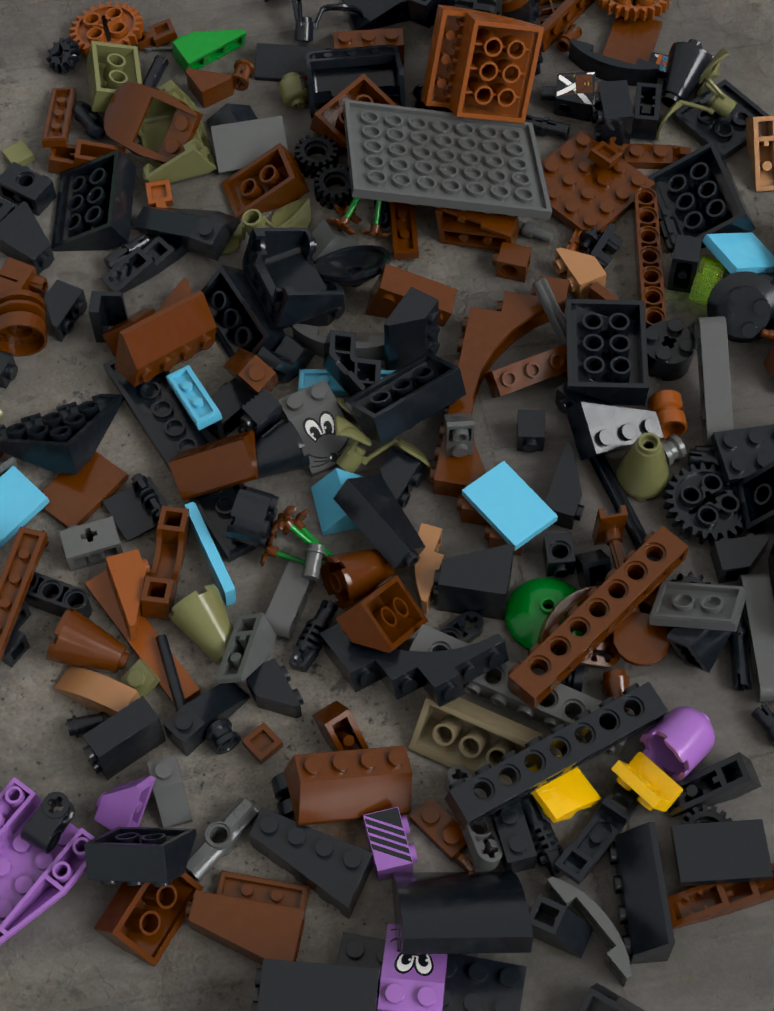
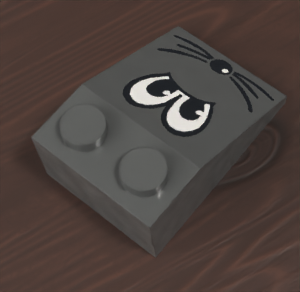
M324 380L277 399L282 405L280 419L288 418V422H292L305 447L302 448V455L308 454L310 465L307 468L311 476L314 477L339 466L336 461L352 438L336 435L334 419L337 415L345 417L327 381Z

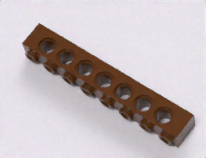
M663 525L656 532L651 531L644 538L642 546L637 551L633 549L627 554L623 561L624 564L618 569L614 567L607 574L605 582L600 587L595 586L589 591L584 603L580 606L578 604L575 605L568 612L567 619L561 625L557 623L550 629L547 634L548 638L541 644L537 642L529 650L528 657L522 663L516 662L508 671L507 688L534 710L686 559L689 546ZM648 557H656L659 561H651ZM630 575H637V576H639L641 579L634 580V579L630 578L629 576H630ZM617 593L620 594L622 597L613 598L612 596H610V594ZM600 612L603 616L594 617L591 613ZM578 630L583 632L584 635L575 636L571 632ZM559 649L565 654L558 656L551 651ZM539 668L544 670L546 673L542 675H536L532 672V670Z

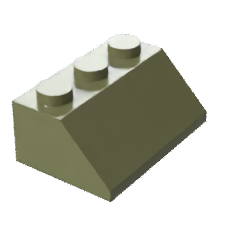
M91 41L86 61L91 111L105 113L112 95L119 86L126 82L142 84L138 47Z

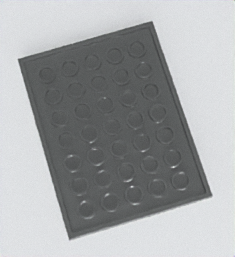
M344 99L343 116L352 197L550 220L552 208L533 123L456 117L451 112Z

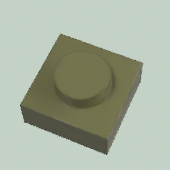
M139 659L120 678L125 685L137 690L139 696L144 698L161 681L147 662Z

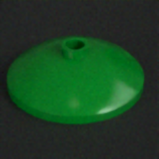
M547 577L532 579L521 584L510 595L505 609V623L511 637L521 647L529 651L537 643L542 624L552 610L546 609L543 606L551 605L554 608L561 600L578 590L565 581ZM570 610L562 617L559 622L560 625L567 619L566 616ZM578 630L571 632L575 636L584 635L583 632Z

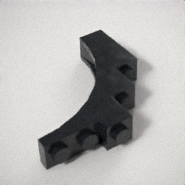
M339 623L320 633L325 653L355 692L382 680L398 700L423 687L438 707L464 695L463 685L509 661L505 640L500 634L457 649L435 652L395 649L387 653L351 642L349 637L341 630Z

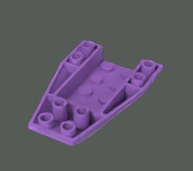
M15 777L0 793V945L67 894L87 869L84 843L95 838L82 827L79 830L69 823L59 842L49 854H45L21 839V832L25 824L35 814L42 801L34 791Z

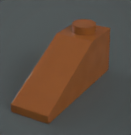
M138 549L105 557L107 575L130 641L135 640L137 637L142 612L141 594L145 577L150 574L148 561L146 558H141Z

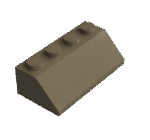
M428 695L408 749L450 768L455 765L464 766L475 777L474 772L486 764H490L491 767L501 762L500 758L512 750L519 753L526 749V743L538 736L542 737L543 734L460 697L438 707L430 695ZM525 761V766L529 768L532 761ZM499 775L500 781L503 784L512 785V780L509 776Z

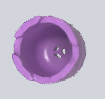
M688 706L676 707L640 737V742H644L646 748L642 752L663 771L672 775L674 781H682L712 750L715 744V732L706 714Z

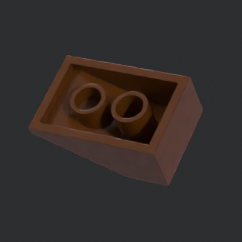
M281 143L222 182L234 216L242 219L243 214L247 210L257 209L264 213L294 202L309 192L296 158Z

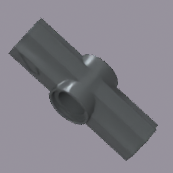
M239 797L218 821L211 823L207 827L204 837L191 851L185 869L189 876L200 882L222 857L232 852L234 843L259 815V811L256 810L253 804L245 798ZM218 835L227 836L223 843L217 844L212 842Z

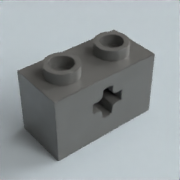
M113 516L97 518L93 522L72 525L65 530L59 531L71 572L106 562L105 557L123 553Z

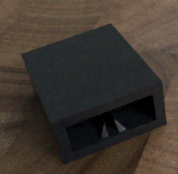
M143 696L82 735L87 745L83 750L89 758L90 766L96 774L102 772L107 780L166 741L158 715Z

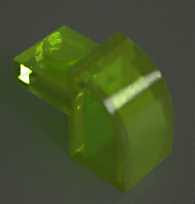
M706 256L702 257L688 300L707 305L713 287L727 273V269L719 260Z

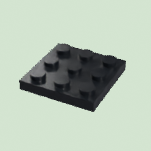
M726 79L718 83L717 86L724 94L737 102L726 119L716 112L711 115L706 111L688 106H683L675 111L672 118L703 146L714 141L724 160L747 145L746 118L770 116ZM708 90L692 100L691 103L710 108L711 105L708 104V101L713 96V93Z

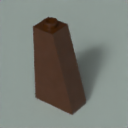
M195 890L193 900H188L185 911V918H188L192 930L260 965L263 964V959L297 961L306 920L303 909Z

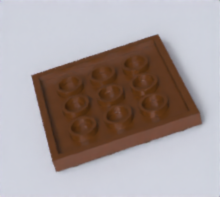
M581 130L541 163L552 214L574 231L575 229L580 232L581 230H592V228L598 230L597 235L599 236L610 223L616 222L633 207L635 192L639 188L648 187L653 189L655 182L622 158L608 171L597 166L595 162L587 157L591 149L600 142Z

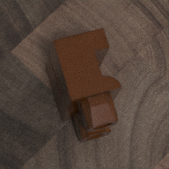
M9 257L0 270V293L8 290L23 289L44 294L48 289L47 279L38 275L36 268L32 265Z

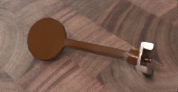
M621 505L618 514L605 515L604 508L598 509L592 533L594 545L606 544L610 547L614 566L617 569L624 564L623 561L625 559L621 543L628 517L626 505ZM639 606L614 630L613 646L617 654L627 663L635 666H651L659 663L666 656L670 646V642L666 638L669 631L666 626L650 625V614L641 613Z

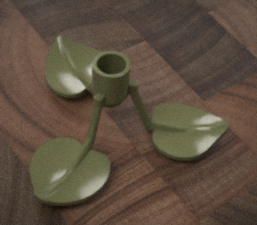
M722 48L712 58L698 82L700 86L696 96H699L704 87H706L713 93V96L708 101L711 107L684 100L676 101L664 114L657 126L655 139L658 142L660 131L665 121L681 106L703 110L711 115L716 112L725 119L736 106L737 102L724 94L712 81L720 77L721 62L719 61L730 55L725 48Z
M309 197L296 200L279 208L272 215L271 222L259 210H247L242 216L243 223L239 224L221 255L236 252L240 247V240L245 239L246 231L250 236L252 228H266V225L270 228H309L312 221Z
M337 397V403L350 413L345 406V399ZM339 415L335 417L336 435L352 438L336 461L345 471L354 473L361 463L367 465L371 459L389 447L397 446L425 463L429 472H431L432 467L424 453L413 444L399 437L386 443L366 457L364 454L367 451L358 442L367 446H371L372 442L361 432V427L358 425L356 428L352 423Z

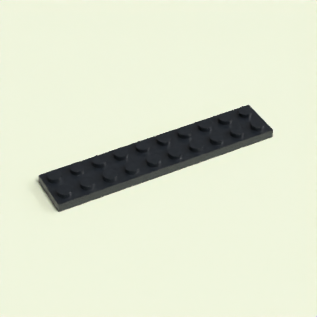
M116 358L103 364L107 375L120 395H123L124 401L170 472L171 469L168 462L179 452L215 441L206 427L198 430L167 382L166 376L170 374L169 371H164L154 376L149 382H143L134 387L114 368ZM244 483L188 499L189 502L196 503L209 533L229 563L258 548L226 538L228 524L233 525L231 522L232 516H230L238 491L242 489ZM271 524L268 530L269 537L271 536Z

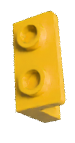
M638 752L629 764L618 760L611 768L618 775L616 781L626 790L630 791L633 789L640 795L637 800L650 811L654 808L666 812L683 792V788L643 752Z

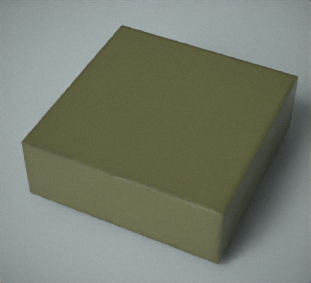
M23 140L1 150L3 157L10 165L16 162L25 166L35 161L34 154Z

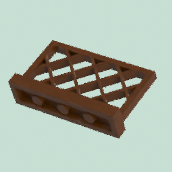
M541 0L538 2V6L550 5L549 8L540 9L541 16L550 15L547 19L542 20L539 17L540 24L544 27L540 51L545 52L557 40L559 35L563 34L595 0ZM563 2L559 6H553V3Z

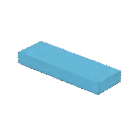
M189 365L166 376L168 384L198 430L223 419L221 412Z

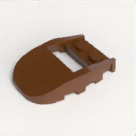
M126 82L119 86L112 95L104 115V130L112 140L125 147L134 155L163 164V162L166 163L185 151L183 145L193 139L203 114L194 111L186 103L172 96L167 91L140 83ZM153 98L177 108L158 153L135 143Z

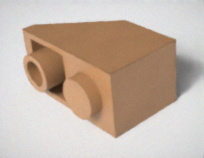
M561 247L555 250L554 270L558 275L561 274L563 279L570 280L568 291L570 293L573 292L577 299L588 297L589 288L596 281L605 287L607 274L595 256Z

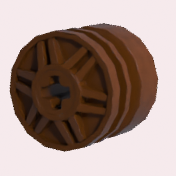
M23 289L8 290L0 293L1 351L11 353L13 356L22 357L36 354L45 348L47 344L46 304L39 294Z

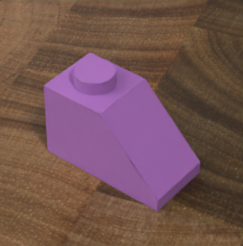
M150 775L119 784L110 791L103 792L96 803L98 809L94 820L110 830L117 827H139L156 778Z

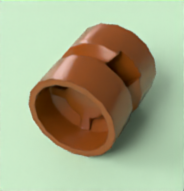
M662 390L648 398L649 411H656L664 436L660 439L666 440L671 434H676L680 437L687 431L688 426L685 413L683 412L682 396L679 392L675 390Z

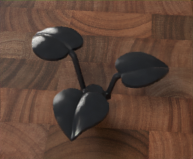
M292 0L295 16V41L313 42L314 29H318L321 16L326 11H347L357 13L362 18L364 16L362 10L354 5L342 3L326 4L320 7L315 22H312L311 17H303L302 0H297V2Z

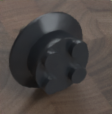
M741 271L729 274L722 278L710 292L707 302L708 317L725 316L727 337L730 341L747 343L761 339V329L772 330L774 328V285L764 276L754 272Z

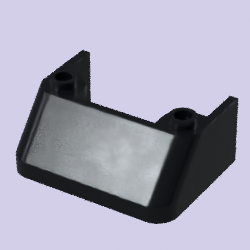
M375 45L317 50L305 54L311 118L314 116L315 108L321 109L332 100V97L338 95L363 73L393 102L399 100L400 106L406 107L404 71L397 46Z

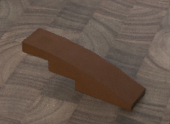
M774 863L771 864L773 871L772 881L697 885L669 896L668 903L673 929L731 914L774 899Z

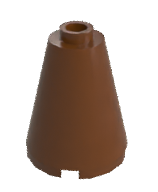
M376 548L331 554L323 557L322 561H325V564L321 566V575L329 596L334 594L338 599L334 603L338 607L345 609L353 606L397 573L399 569H394Z
M70 607L61 617L54 632L56 634L53 643L50 642L46 654V659L52 662L116 673L119 668L123 670L130 654L126 653L127 646L76 609Z

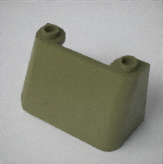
M172 80L158 88L169 92L172 96L186 103L188 107L199 112L193 101ZM156 98L152 99L138 133L145 148L156 153L159 152L177 110L176 107ZM202 120L193 139L183 145L184 152L166 163L163 162V164L148 159L149 163L143 166L144 172H142L146 183L170 179V183L207 175L217 169Z

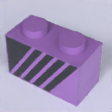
M398 807L363 815L364 828L370 852L373 853V863L378 881L390 879L392 873L413 872V862L418 860L414 844H408L406 834L410 833L406 815L401 816Z

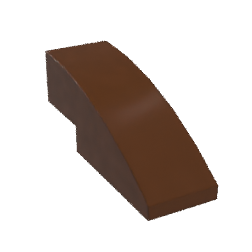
M77 139L76 145L67 144V147H51L48 172L61 173L118 149L125 154V147Z

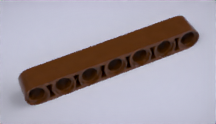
M642 187L635 192L632 218L638 300L645 301L647 329L657 322L666 320L657 195L653 189Z

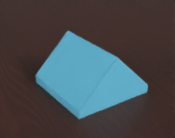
M335 468L311 487L322 536L358 528L333 498L347 479L363 476Z

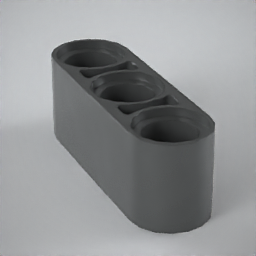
M293 560L288 562L265 614L275 634L287 639L292 637L316 582L301 577L304 564Z

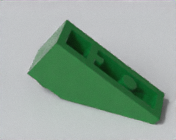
M244 29L200 31L191 32L186 36L181 35L173 42L172 55L185 73L187 68L199 70L244 46L247 32Z

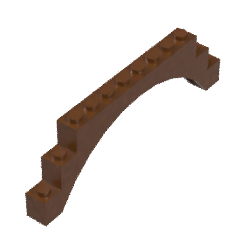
M539 275V279L544 277L547 279L564 315L570 280ZM533 286L531 295L505 291L503 301H498L497 311L470 307L469 317L464 316L462 323V332H465V336L459 337L457 352L461 353L460 358H455L454 365L460 367L466 395L458 399L454 404L446 406L444 414H472L480 386L485 379L484 374L489 372L494 362L511 344L534 328L550 322ZM441 422L439 438L443 439L441 445H436L434 460L438 461L437 467L431 468L429 483H434V494L458 498L457 511H461V522L486 526L484 539L489 540L488 549L507 545L508 543L462 496V489L487 473L475 446V440L473 455H466L464 457L446 456L444 422ZM523 545L514 551L513 554L521 556Z

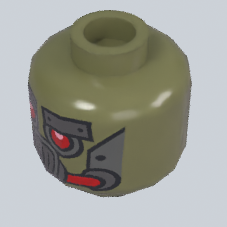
M298 72L284 75L278 84L282 103L287 107H292L294 110L304 108L306 103L309 102L307 78Z

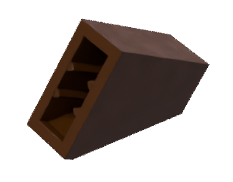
M241 347L223 366L233 377L240 380L256 395L262 392L263 389L271 392L279 383L277 374L256 354Z

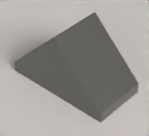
M323 219L312 232V236L317 242V249L313 253L311 260L316 264L319 259L333 251L358 246V241L354 235L350 236L344 231H339L338 227L332 226L329 220Z

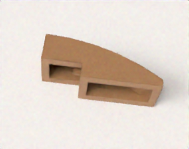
M421 523L418 535L426 547L420 553V559L415 564V589L419 607L423 614L427 615L433 599L435 570H441L444 555L438 553L442 544V528Z
M71 665L54 687L55 691L97 713L102 712V716L104 713L113 716L140 698L137 690L94 671Z

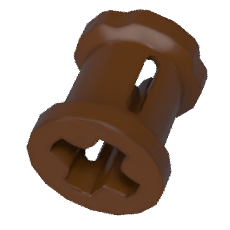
M239 59L235 61V70L231 75L233 77L234 89L243 91L248 88V79L253 74L255 68L250 61Z

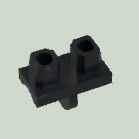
M612 223L607 226L600 236L597 235L598 230L595 228L583 230L579 235V241L582 244L581 249L586 251L590 248L591 250L588 255L595 256L603 269L607 267L612 259L610 255L602 250L603 247L614 254L623 242L613 233L616 226Z

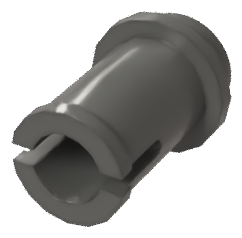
M309 543L308 548H305L306 559L301 577L308 580H319L322 559L327 554L324 551L325 547L323 545Z

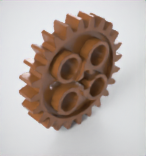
M595 0L597 1V6H601L602 11L607 10L608 15L614 13L615 18L623 16L624 20L632 18L633 21H636L637 18L645 21L646 17L653 20L654 15L661 17V13H666L670 0H633L632 5V0Z
M108 1L105 6L100 2L97 8L91 5L89 12L82 10L83 16L77 15V21H72V27L69 28L70 38L79 44L81 54L85 53V56L88 57L91 41L130 46L131 44L137 45V39H141V33L144 32V23L139 10L135 11L134 6L129 7L128 3H124L121 6L119 1L111 5V2ZM103 19H106L111 41L109 42L107 41L103 26Z

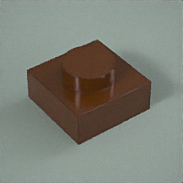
M264 722L242 739V745L261 765L283 747L281 739Z

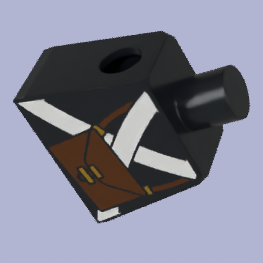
M596 72L559 73L557 75L556 87L542 85L541 100L555 101V115L591 122Z

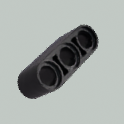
M34 573L30 584L32 587L28 589L24 600L27 605L62 617L70 607L76 609L88 619L90 618L92 606L85 590L43 574ZM52 594H57L54 598H48ZM77 603H83L79 607H73Z

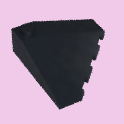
M98 394L92 396V401L84 402L78 406L76 402L56 407L57 412L48 413L44 416L37 413L21 418V423L13 424L7 428L2 424L0 425V452L52 472L66 473L67 475L77 474L92 459L124 401L123 395Z

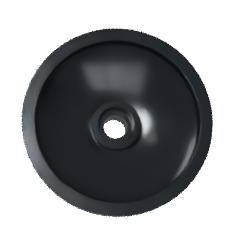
M359 245L333 251L319 259L315 267L321 278L327 282H337L342 286L358 287L378 276L385 264L390 263L391 258L389 251L383 247Z

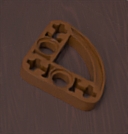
M595 586L580 589L556 604L545 618L537 642L540 644L548 638L547 634L550 629L559 623L573 606L586 601L587 594ZM617 593L610 594V596H612L613 598L622 597L620 594ZM594 612V617L603 616L600 612ZM613 633L579 665L599 669H607L616 665L620 656L613 646ZM605 649L606 653L611 655V658L606 660V662L603 656L595 655L592 657L593 652L600 653ZM562 650L552 652L558 656L565 654Z

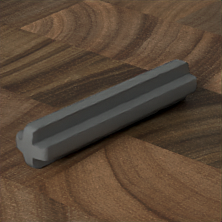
M545 277L537 279L532 283V286L560 344L564 345L566 344V319Z

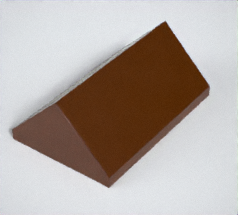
M249 430L179 452L170 460L168 464L182 499L185 501L257 479L258 470L254 431Z

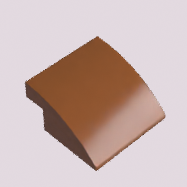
M438 5L421 101L426 106L449 108L456 117L525 123L544 27L497 14Z

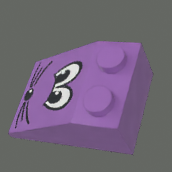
M388 924L377 1011H443L448 954L402 955V952H397L395 924Z

